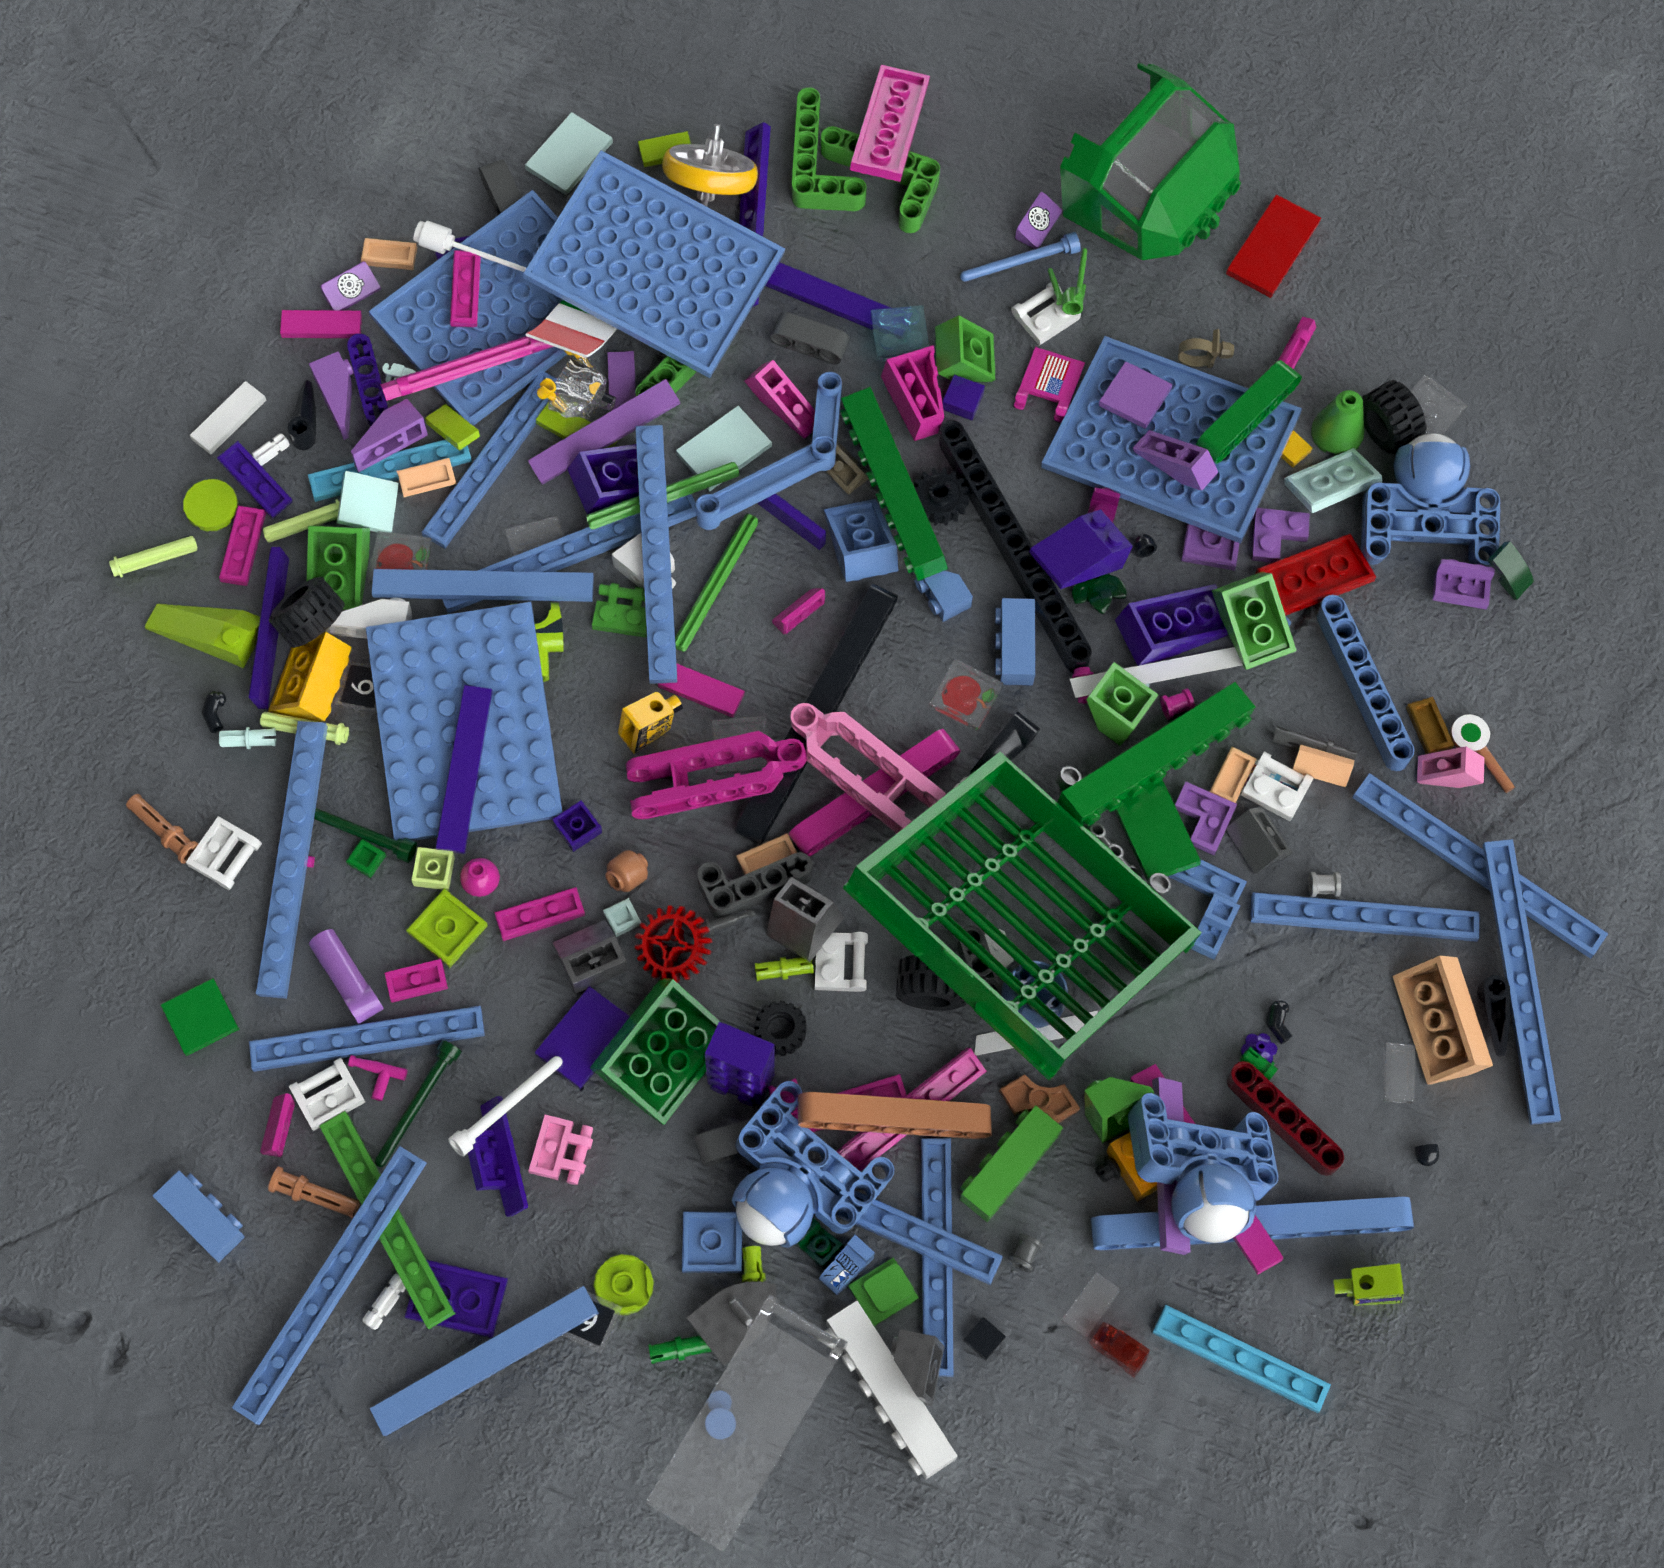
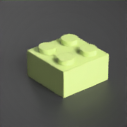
M418 847L412 875L413 885L440 890L445 888L449 891L455 860L453 851Z

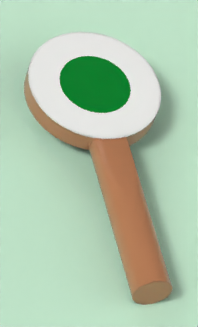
M1475 715L1459 717L1453 723L1450 730V736L1454 745L1457 748L1467 746L1483 756L1484 764L1505 793L1514 789L1515 786L1486 747L1490 739V730L1486 722Z

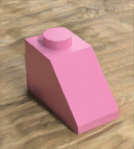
M1467 746L1418 756L1417 782L1453 788L1483 784L1484 757Z

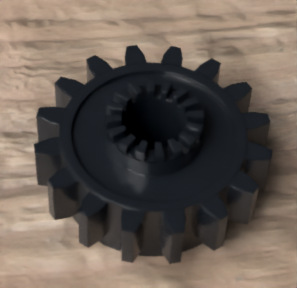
M932 468L931 475L922 472L921 480L915 479L914 481L915 490L930 522H933L934 526H937L938 523H944L947 526L951 520L957 522L959 514L964 515L966 506L969 505V487L964 486V478L956 479V471L949 475L946 474V468H943L941 473H937V470ZM936 496H943L944 499H943V498L939 499V497L936 498Z

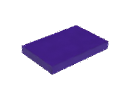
M589 986L535 1051V1055L545 1063L553 1057L559 1056L563 1063L556 1071L581 1089L594 1073L590 1069L591 1065L630 1016Z
M427 1260L456 1313L436 1326L492 1339L506 1292L508 1278ZM410 1297L405 1318L424 1323Z

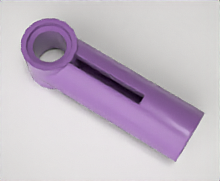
M333 929L325 930L311 939L309 942L310 948L336 986L358 1024L384 1009Z

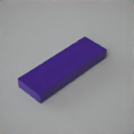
M236 441L217 457L219 463L258 505L265 510L271 519L275 518L293 503L291 497L239 441Z
M774 494L758 502V505L818 550H821L826 544V531L779 495Z

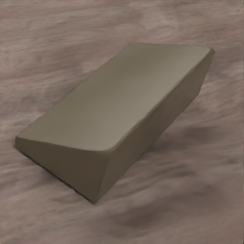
M837 441L835 465L826 472L847 494H851L868 480L866 474L868 471Z

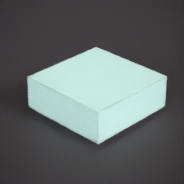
M629 898L603 910L615 937L637 928L641 924Z

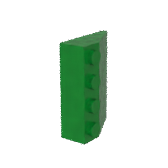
M660 978L591 1065L590 1069L625 1098L660 1124L665 1125L706 1072L705 1052L720 1021L674 979L663 978L662 980Z

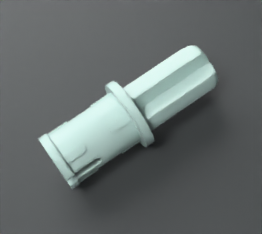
M246 727V730L220 731L219 744L221 747H247V749H251V746H276V739L264 738L265 736H276L275 728L250 730V727Z

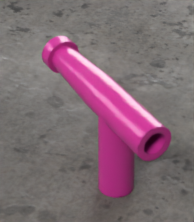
M354 1055L350 1056L348 1062L350 1067L355 1066L379 1074L371 1096L372 1099L377 1101L383 1100L390 1077L405 1081L408 1073L407 1069L356 1058Z

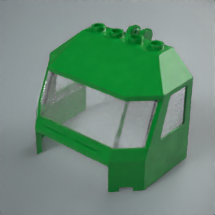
M1137 63V69L1150 75V92L1101 146L1074 133L1070 142L1074 144L1070 157L1064 156L1060 165L1063 217L1140 260H1149L1179 255L1185 247H1189L1193 243L1195 236L1206 240L1210 236V228L1216 229L1219 226L1220 218L1216 212L1219 213L1223 209L1226 200L1231 195L1237 193L1241 182L1239 181L1240 168L1234 124L1228 121L1183 79L1154 64L1146 66L1142 63Z

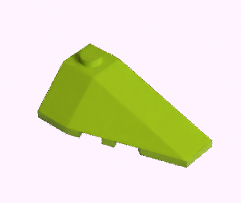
M157 604L144 627L149 631L244 668L257 643L260 617L244 610Z

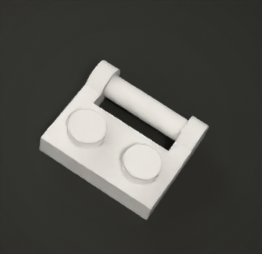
M1051 282L1046 285V289L1024 303H1018L1011 308L1013 316L1039 346L1081 318V313L1068 315L1062 310V305L1056 304V294ZM1052 297L1055 300L1054 303L1031 318L1027 315L1029 311Z
M1264 751L1241 796L1291 821L1314 777L1308 774L1305 776L1270 758L1272 755ZM1267 768L1299 785L1298 790L1295 791L1263 774V770Z
M218 816L190 855L186 864L217 882L223 888L230 890L235 884L233 880L253 851H258L262 843L254 836ZM237 842H243L244 846L225 873H220L218 869Z
M832 933L816 953L815 990L861 992L867 989V981L864 979L865 944L868 943L867 933ZM845 945H853V977L851 980H844Z
M341 1057L333 1061L334 1065L299 1084L295 1082L289 1086L313 1131L342 1112H349L365 1103ZM341 1075L342 1080L308 1099L305 1098V1093Z

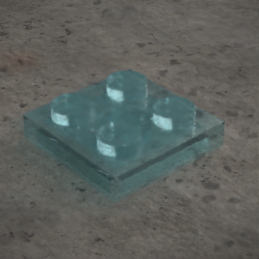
M923 305L871 310L877 361H886L899 355L929 347Z

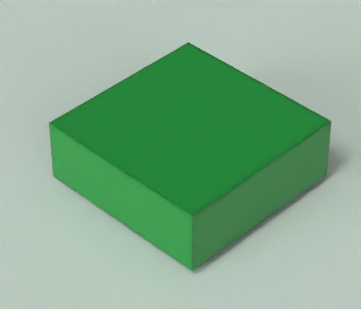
M361 839L346 860V863L371 878L387 855L384 851Z

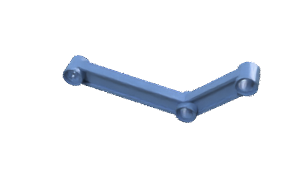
M825 372L819 376L812 444L714 494L700 496L696 501L697 523L701 528L705 530L715 529L721 521L818 471H827L834 467L842 398V381L838 374Z

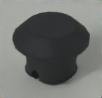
M1105 1156L1104 1163L1096 1167L1095 1170L1097 1175L1103 1174L1100 1177L1102 1182H1107L1113 1177L1120 1179L1121 1170L1112 1157Z

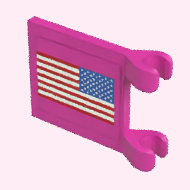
M1035 347L1016 394L1014 408L1023 410L1028 395L1031 394L1058 403L1054 420L1062 423L1069 409L1085 362Z

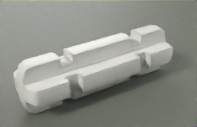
M282 433L273 437L272 442L268 441L252 453V457L261 466L278 455L277 451L280 450L282 452L289 447V441Z
M399 1274L393 1275L388 1282L390 1286L383 1289L371 1306L373 1310L371 1312L368 1310L362 1321L371 1329H378L383 1321L381 1318L387 1316L400 1296L398 1294L400 1292L403 1293L406 1289Z

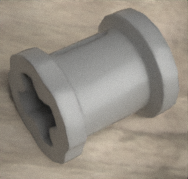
M1310 872L1308 877L1310 897H1316L1317 894H1333L1335 897H1340V873L1333 872V875H1316L1315 872Z

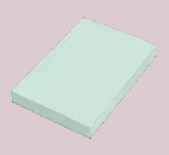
M571 112L525 164V169L567 196L587 173L600 150L605 152L613 143V139Z
M737 406L678 448L676 455L694 475L730 462H735L740 470L771 448L772 442L748 415ZM720 484L711 486V487H709V488H707V489H708L709 492H710L711 490H713L715 487H717V486L720 485Z
M1354 448L1284 478L1285 486L1311 513L1363 492L1375 483H1382V475Z

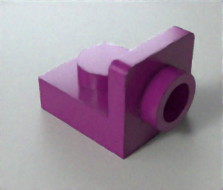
M1095 487L1088 513L1101 509L1113 523L1120 493H1116L1109 488Z

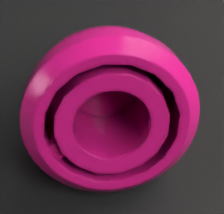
M474 858L468 861L460 873V882L463 889L473 896L481 897L492 893L500 881L498 868L492 861L485 858Z

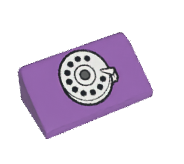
M1040 192L1018 225L1015 239L1034 249L1039 248L1061 215L1062 209L1046 194Z
M365 261L320 286L323 297L333 311H343L381 290L380 285Z

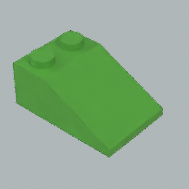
M308 526L307 581L323 577L344 602L343 610H349L362 605L369 560L370 528Z
M1260 572L1212 590L1220 617L1245 670L1297 651L1272 573Z

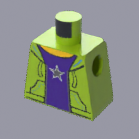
M1400 1263L1351 1269L1350 1278L1333 1280L1335 1298L1353 1296V1303L1356 1306L1402 1303L1404 1290ZM1368 1283L1372 1288L1365 1290L1360 1287V1284Z

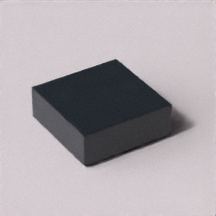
M982 1317L963 1341L983 1359L987 1360L1006 1336L987 1319Z

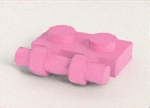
M544 1115L529 1167V1173L558 1180L560 1171L563 1169L569 1171L566 1182L578 1185L580 1175L584 1174L586 1168L584 1160L587 1150L591 1149L593 1143L591 1139L593 1128L582 1125L580 1135L573 1134V1121ZM568 1144L576 1146L573 1160L564 1158Z

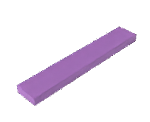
M667 379L529 459L528 462L543 485L567 471V468L579 452L608 447L635 431L636 426H643L679 405L680 401Z
M1161 1077L1153 1079L1154 1094L1163 1100L1167 1119L1184 1122L1182 1082ZM1175 1180L1171 1185L1157 1182L1160 1250L1182 1255L1191 1252L1190 1238L1184 1236L1178 1229L1171 1212L1172 1195L1178 1182Z

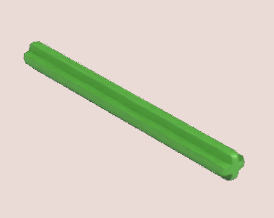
M730 462L667 485V503L738 477L739 469L737 464ZM639 496L587 514L588 526L594 530L640 513Z
M746 514L675 637V647L677 650L685 652L756 529L758 519L755 516Z

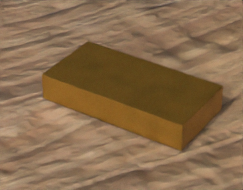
M1433 697L1407 704L1406 710L1425 754L1446 751L1454 747V743Z

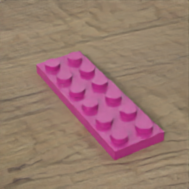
M885 65L880 66L851 161V171L901 182L929 85V75Z

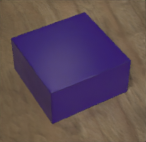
M954 375L942 401L943 410L972 421L984 395L985 385Z
M582 800L552 819L554 827L573 852L602 833L600 824Z

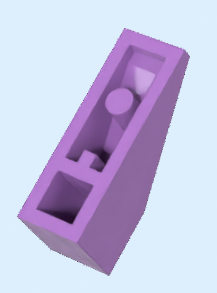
M338 351L309 363V366L341 436L345 440L349 438L353 387L350 375L354 373L348 359L342 360Z
M408 399L384 410L351 450L358 473L428 435L423 416Z
M1151 430L1133 447L1135 453L1181 484L1201 491L1218 473L1208 449Z

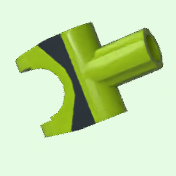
M551 602V610H549L547 618L541 623L535 624L543 683L549 680V652H564L563 622L558 602Z

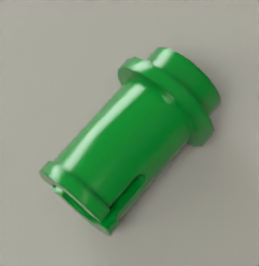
M1251 1046L1239 1060L1240 1062L1245 1061L1254 1065L1268 1080L1278 1070L1274 1066V1061L1269 1062L1253 1050Z

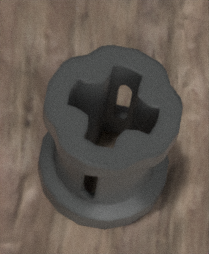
M1020 1233L1017 1238L1019 1240L1013 1256H1009L1007 1262L1022 1271L1031 1273L1033 1269L1031 1264L1037 1251L1042 1249L1043 1244L1034 1237Z

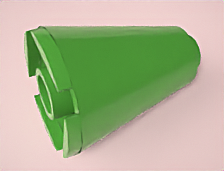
M1343 391L1317 414L1312 423L1311 435L1314 443L1320 450L1325 453L1326 451L1335 453L1334 456L1352 448L1355 450L1359 448L1365 434L1363 400L1361 396L1355 391Z

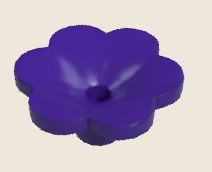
M1261 1033L1258 1036L1249 1034L1245 1038V1044L1241 1047L1240 1051L1241 1055H1243L1251 1046L1253 1050L1271 1062L1273 1061V1056L1277 1053V1046L1271 1042L1269 1035Z

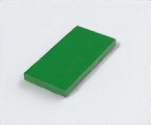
M1163 779L1156 784L1148 783L1139 795L1134 798L1126 797L1122 800L1123 803L1114 810L1147 881L1155 873L1170 876L1200 865L1201 860Z

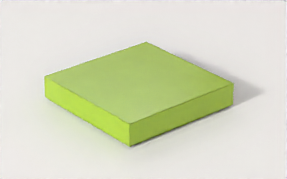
M444 888L406 931L450 968L486 929L488 924Z

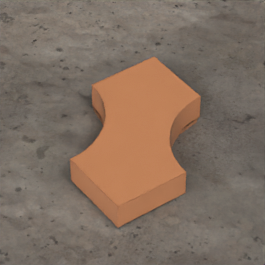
M1025 1074L999 1090L1014 1115L1023 1113L1025 1109L1030 1112L1036 1105L1054 1121L1060 1123L1080 1110L1065 1084L1054 1088H1046L1033 1083Z

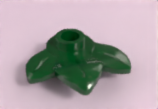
M1109 574L1102 575L1098 579H1090L1075 584L1072 590V598L1075 604L1088 601L1101 614L1106 613L1112 598L1125 599L1127 596L1126 587L1118 577Z

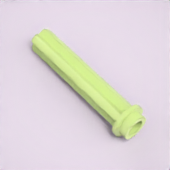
M336 499V503L264 527L263 534L266 541L270 543L307 530L308 526H319L336 520L340 501Z
M189 536L122 558L115 556L114 560L109 561L114 577L120 575L122 578L125 573L197 551V544L195 538Z
M263 712L260 718V725L263 728H275L278 731L296 734L298 721H318ZM326 723L328 726L326 740L335 741L336 745L347 742L349 727H345L344 723H339L338 725Z

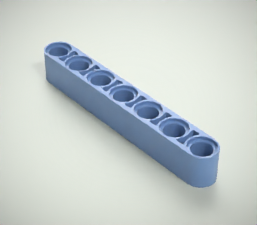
M1329 595L1324 598L1319 607L1317 621L1385 765L1393 771H1402L1407 767L1414 755V746L1345 601L1337 595ZM1326 609H1332L1337 614H1330L1326 611ZM1337 632L1346 634L1348 638L1340 637ZM1348 656H1355L1359 662L1350 660ZM1359 680H1367L1370 685H1363ZM1371 703H1376L1380 705L1382 709H1374L1371 706ZM1382 727L1390 728L1393 734L1384 732ZM1393 751L1401 752L1405 758H1398Z

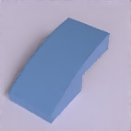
M1214 893L1198 927V930L1202 933L1194 943L1192 950L1215 960L1240 905Z

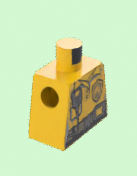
M654 692L622 709L618 734L633 754L671 729L674 714L683 709L681 701L676 695L665 700L659 692Z

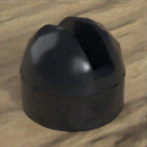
M1150 535L1137 536L1134 540V550L1140 558L1148 557L1157 550V545Z
M1438 1144L1416 1146L1415 1154L1417 1161L1424 1166L1435 1164L1440 1154Z

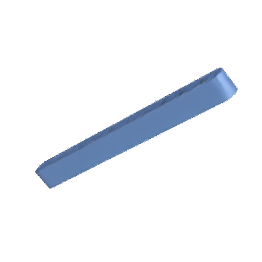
M1409 1197L1256 1206L1255 1213L1272 1240L1400 1232L1414 1228ZM1158 1212L1102 1215L1091 1218L1093 1248L1095 1250L1160 1247ZM1232 1238L1219 1243L1235 1242V1240ZM1190 1239V1245L1210 1244L1209 1242Z

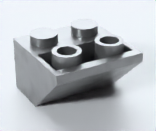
M791 877L774 898L766 934L771 939L810 962L843 920L844 916L833 901Z
M606 920L552 942L575 994L586 990L589 986L593 987L628 971L624 954Z

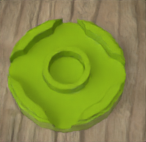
M217 479L203 480L194 484L187 491L183 500V510L189 522L204 531H218L227 527L236 515L238 499L233 488L226 482Z
M620 1254L609 1258L595 1275L594 1290L597 1300L601 1305L614 1310L615 1315H630L639 1312L648 1304L653 1294L654 1281L649 1267L633 1255Z

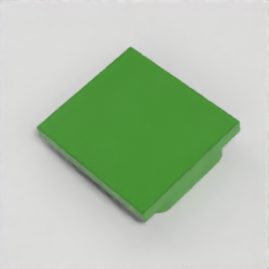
M894 1257L848 1285L873 1326L878 1325L919 1299L912 1284Z

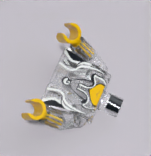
M564 350L567 355H574L575 359L570 358L555 383L549 378L544 379L537 390V396L540 399L548 398V409L559 412L565 418L580 417L590 419L597 407L611 412L614 408L616 397L605 393L606 377L598 371L588 357L585 358Z

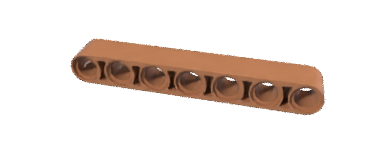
M805 1092L797 1096L798 1126L803 1128L984 1139L992 1136L991 1107L987 1104Z

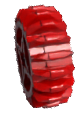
M668 905L665 914L663 909L658 908L656 909L658 918L648 914L647 919L650 924H640V927L645 930L644 934L637 933L635 935L637 939L642 940V944L635 945V950L643 951L637 957V960L640 962L647 960L643 970L649 971L653 969L651 972V977L658 978L661 975L662 980L663 978L670 979L671 977V979L679 983L681 974L684 980H690L689 970L694 974H699L700 970L696 965L699 963L706 966L707 961L701 957L703 954H711V950L704 948V944L712 943V939L703 938V935L707 934L710 929L708 927L699 928L703 924L704 919L702 917L694 919L696 912L693 910H689L686 913L685 907L679 906L675 912L674 906ZM673 922V926L669 927L665 935H656L663 925ZM683 922L690 928L694 944L685 941L684 930L682 929ZM675 940L685 947L671 948L667 944L662 943V941L669 942ZM653 944L659 945L662 948V959H665L663 965L655 957ZM682 953H691L690 957L683 964L673 967L674 962H677L678 957Z

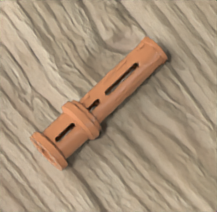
M140 794L133 795L126 803L127 808L161 838L163 847L170 848L178 856V860L181 863H186L198 843L196 841L192 842L186 837L180 826H172Z
M279 1166L274 1171L268 1187L269 1192H281L291 1196L294 1201L304 1199L324 1208L350 1216V1218H354L360 1206L358 1199L356 1200L312 1184L306 1176L301 1175L298 1177L284 1172V1169Z

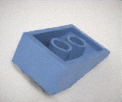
M876 499L824 509L838 564L846 582L858 581L863 578L886 575L898 571L897 544Z

